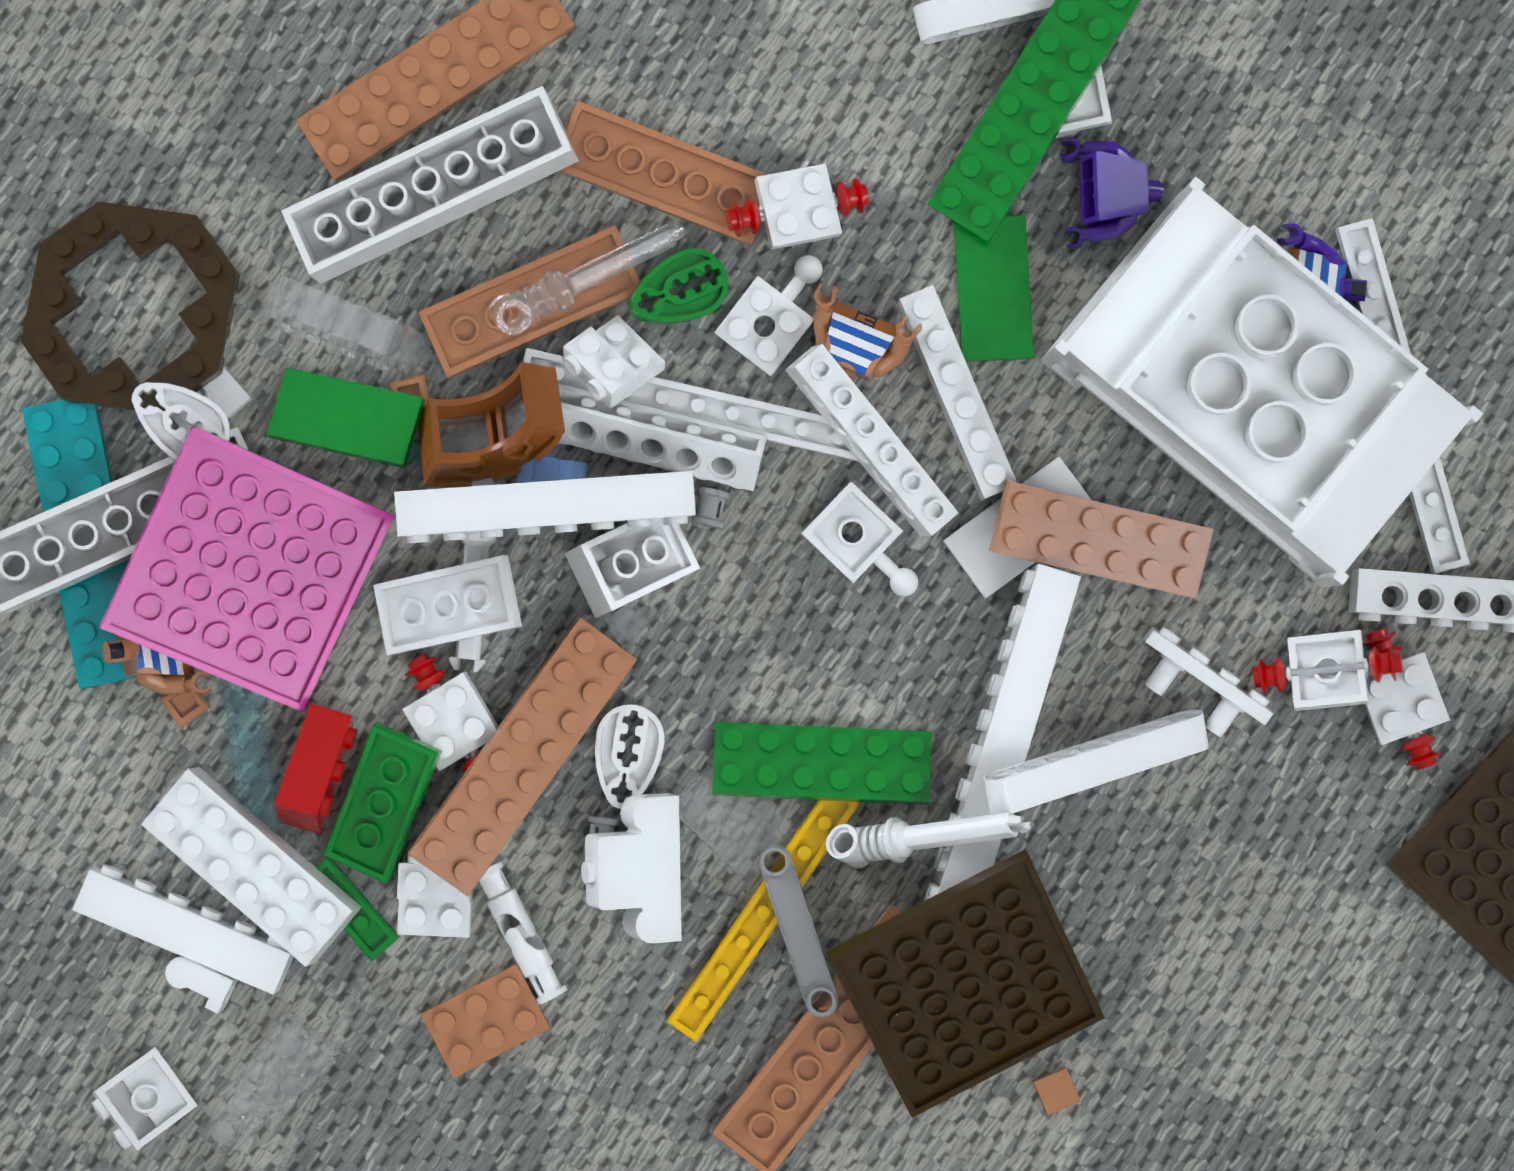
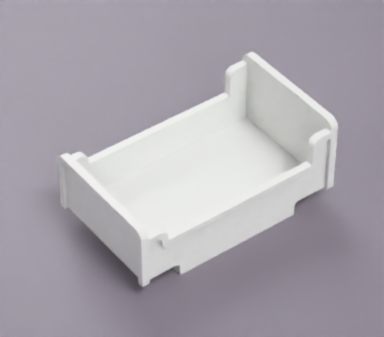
M1195 177L1169 203L1040 361L1074 388L1079 389L1081 386H1084L1288 554L1289 560L1321 588L1341 586L1350 577L1345 573L1346 570L1463 427L1477 422L1483 413L1474 405L1465 407L1425 374L1428 370L1425 365L1255 225L1247 227L1207 195L1202 190L1206 184Z

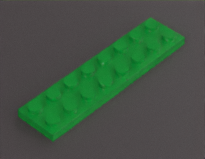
M1055 0L927 205L989 243L1142 0Z

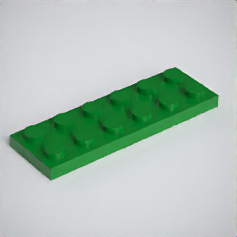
M716 722L712 795L929 805L932 731Z

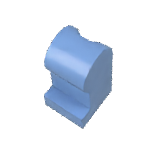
M547 456L540 461L534 458L521 466L522 472L518 473L517 483L586 478L588 464Z

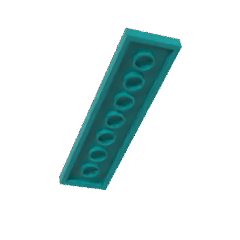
M58 400L22 408L43 512L113 482L97 405ZM129 560L59 591L79 689L136 678L127 677L124 674L123 662H105L102 652L103 643L119 640V637L99 627Z

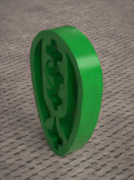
M698 248L681 250L658 264L638 283L628 299L629 312L632 317L639 321L654 324H677L704 317L716 310L726 297L728 290L726 270L720 260L706 250ZM704 268H706L708 273L714 271L716 274V278L712 280L713 286L709 281L703 282L696 287L698 293L693 288H689L681 294L682 299H680L678 295L672 296L669 292L673 287V281L677 286H681L689 280L688 275L692 279L702 276L705 273ZM641 295H643L645 300L661 298L649 308L650 313H648L646 308L640 310L637 305L642 300Z

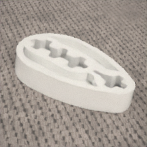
M145 382L135 388L132 394V403L139 421L156 445L174 461L177 459L188 432L183 427H179L177 430L172 429L174 423L170 417L173 414L180 416L183 412L187 413L186 421L188 424L196 426L200 423L203 425L202 430L211 434L214 433L218 437L230 442V425L225 413L216 403L203 395L168 383ZM152 391L157 392L155 398L165 411L151 405L147 406L146 409L142 408L143 400L140 395L143 392L146 394H150Z
M629 704L612 709L603 717L596 732L595 758L600 785L608 802L613 807L621 809L624 802H618V796L612 794V788L619 787L620 782L623 780V774L626 773V787L628 790H632V796L642 794L653 779L662 757L665 744L663 726L659 718L643 706ZM635 710L638 711V717L644 720L643 726L640 725L635 728V735L641 737L640 744L635 743L632 747V753L638 755V760L632 761L629 767L623 766V760L617 756L618 752H624L626 749V742L620 741L621 734L628 733L629 724L623 723L624 716H630L631 711Z

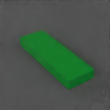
M326 857L316 868L362 907L343 930L372 962L399 939L400 936L397 935V932L332 859Z

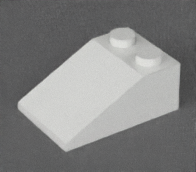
M651 518V526L628 527L626 523L564 553L595 618L700 569L680 525H664L663 518Z

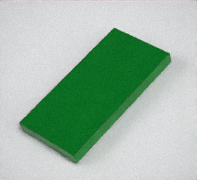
M1026 215L1006 216L989 243L953 221L960 347L966 363L1033 359L1034 348Z
M286 368L266 435L269 438L406 469L425 400L423 397Z
M379 722L373 723L323 855L385 884L390 883L442 750Z

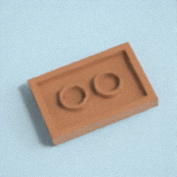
M517 963L421 1013L453 1079L551 1028Z

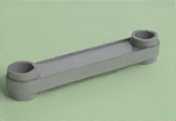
M772 845L765 848L760 854L759 867L806 1007L814 1016L820 1018L827 1017L833 1014L837 1008L838 994L792 857L783 846ZM778 851L785 857V867L781 871L774 872L766 866L765 859L769 852ZM817 991H826L832 997V1005L826 1010H819L812 1004V995Z

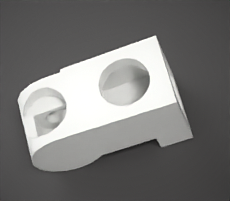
M183 956L171 960L165 971L166 979L170 985L179 989L189 988L209 998L205 1008L217 1014L224 1010L238 981Z

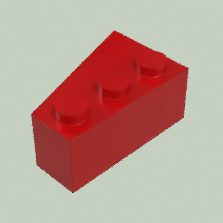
M310 703L274 803L280 823L321 835L325 819L329 816L333 805V793L336 783L341 782L345 771L346 762H343L346 750H352L357 737L358 729L353 728L352 715Z

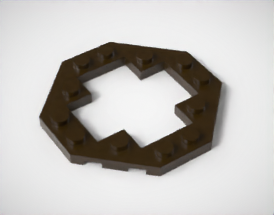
M98 201L40 243L21 343L62 400L135 411L132 403V394L135 388L143 383H140L125 360L119 356L91 376L55 325L84 303L65 277V274L120 234H122L140 260H144L171 241L207 291L205 295L178 313L198 343L143 383H168L194 392L199 391L223 372L225 361L223 355L226 339L229 338L234 312L232 306L235 289H238L239 272L197 215ZM152 391L150 394L143 392L140 395L143 400L142 408L146 409L147 406L151 405L165 411L155 398L157 392Z

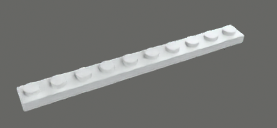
M1373 218L1338 227L1335 231L1343 260L1347 262L1346 271L1348 278L1367 280L1365 302L1355 301L1357 310L1410 353ZM1439 457L1409 493L1431 574L1470 564Z
M526 348L523 362L556 368L558 384L588 391L586 384L578 376L574 377L566 370L563 365V356ZM657 377L652 378L623 399L624 401L767 436L766 441L859 462L822 415Z

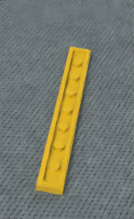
M818 800L785 848L792 857L801 887L804 886L826 854L827 837L831 830L838 825L846 824L859 806V802ZM782 853L770 869L771 871L778 872L785 867V857ZM764 880L667 1020L670 1025L695 1042L698 1041L778 924Z

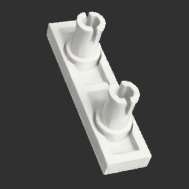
M1152 626L1144 637L1145 642L1159 651L1161 657H1163L1145 682V685L1155 693L1162 696L1180 670L1183 672L1186 670L1221 694L1220 698L1222 700L1205 722L1206 728L1217 736L1222 737L1239 712L1248 713L1264 725L1273 715L1272 710L1267 706L1270 702L1269 699L1253 688L1249 693L1238 686L1240 679L1228 670L1222 668L1218 672L1207 665L1211 660L1209 657L1194 647L1190 652L1178 644L1181 638L1163 626L1159 631Z

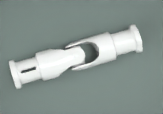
M500 861L490 866L479 882L488 898L486 904L506 942L510 945L512 954L524 977L530 979L539 996L537 1002L540 1005L567 991L565 985L560 984L552 969L553 961L541 938L537 935L535 926L516 889L511 888L501 870L503 864ZM509 914L520 921L513 928L510 925Z

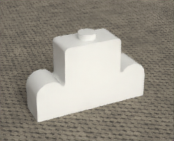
M668 793L630 796L624 801L620 812L622 822L628 827L627 831L593 833L585 837V862L582 863L581 876L586 884V903L588 906L600 910L627 909L623 915L622 924L627 935L646 943L682 941L679 796Z

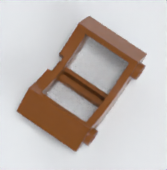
M521 362L516 371L507 380L484 393L460 399L429 398L418 424L424 486L435 488L472 486V481L491 477L493 482H497L522 472L521 466L534 458L538 461L543 459L558 444L565 433L556 368Z

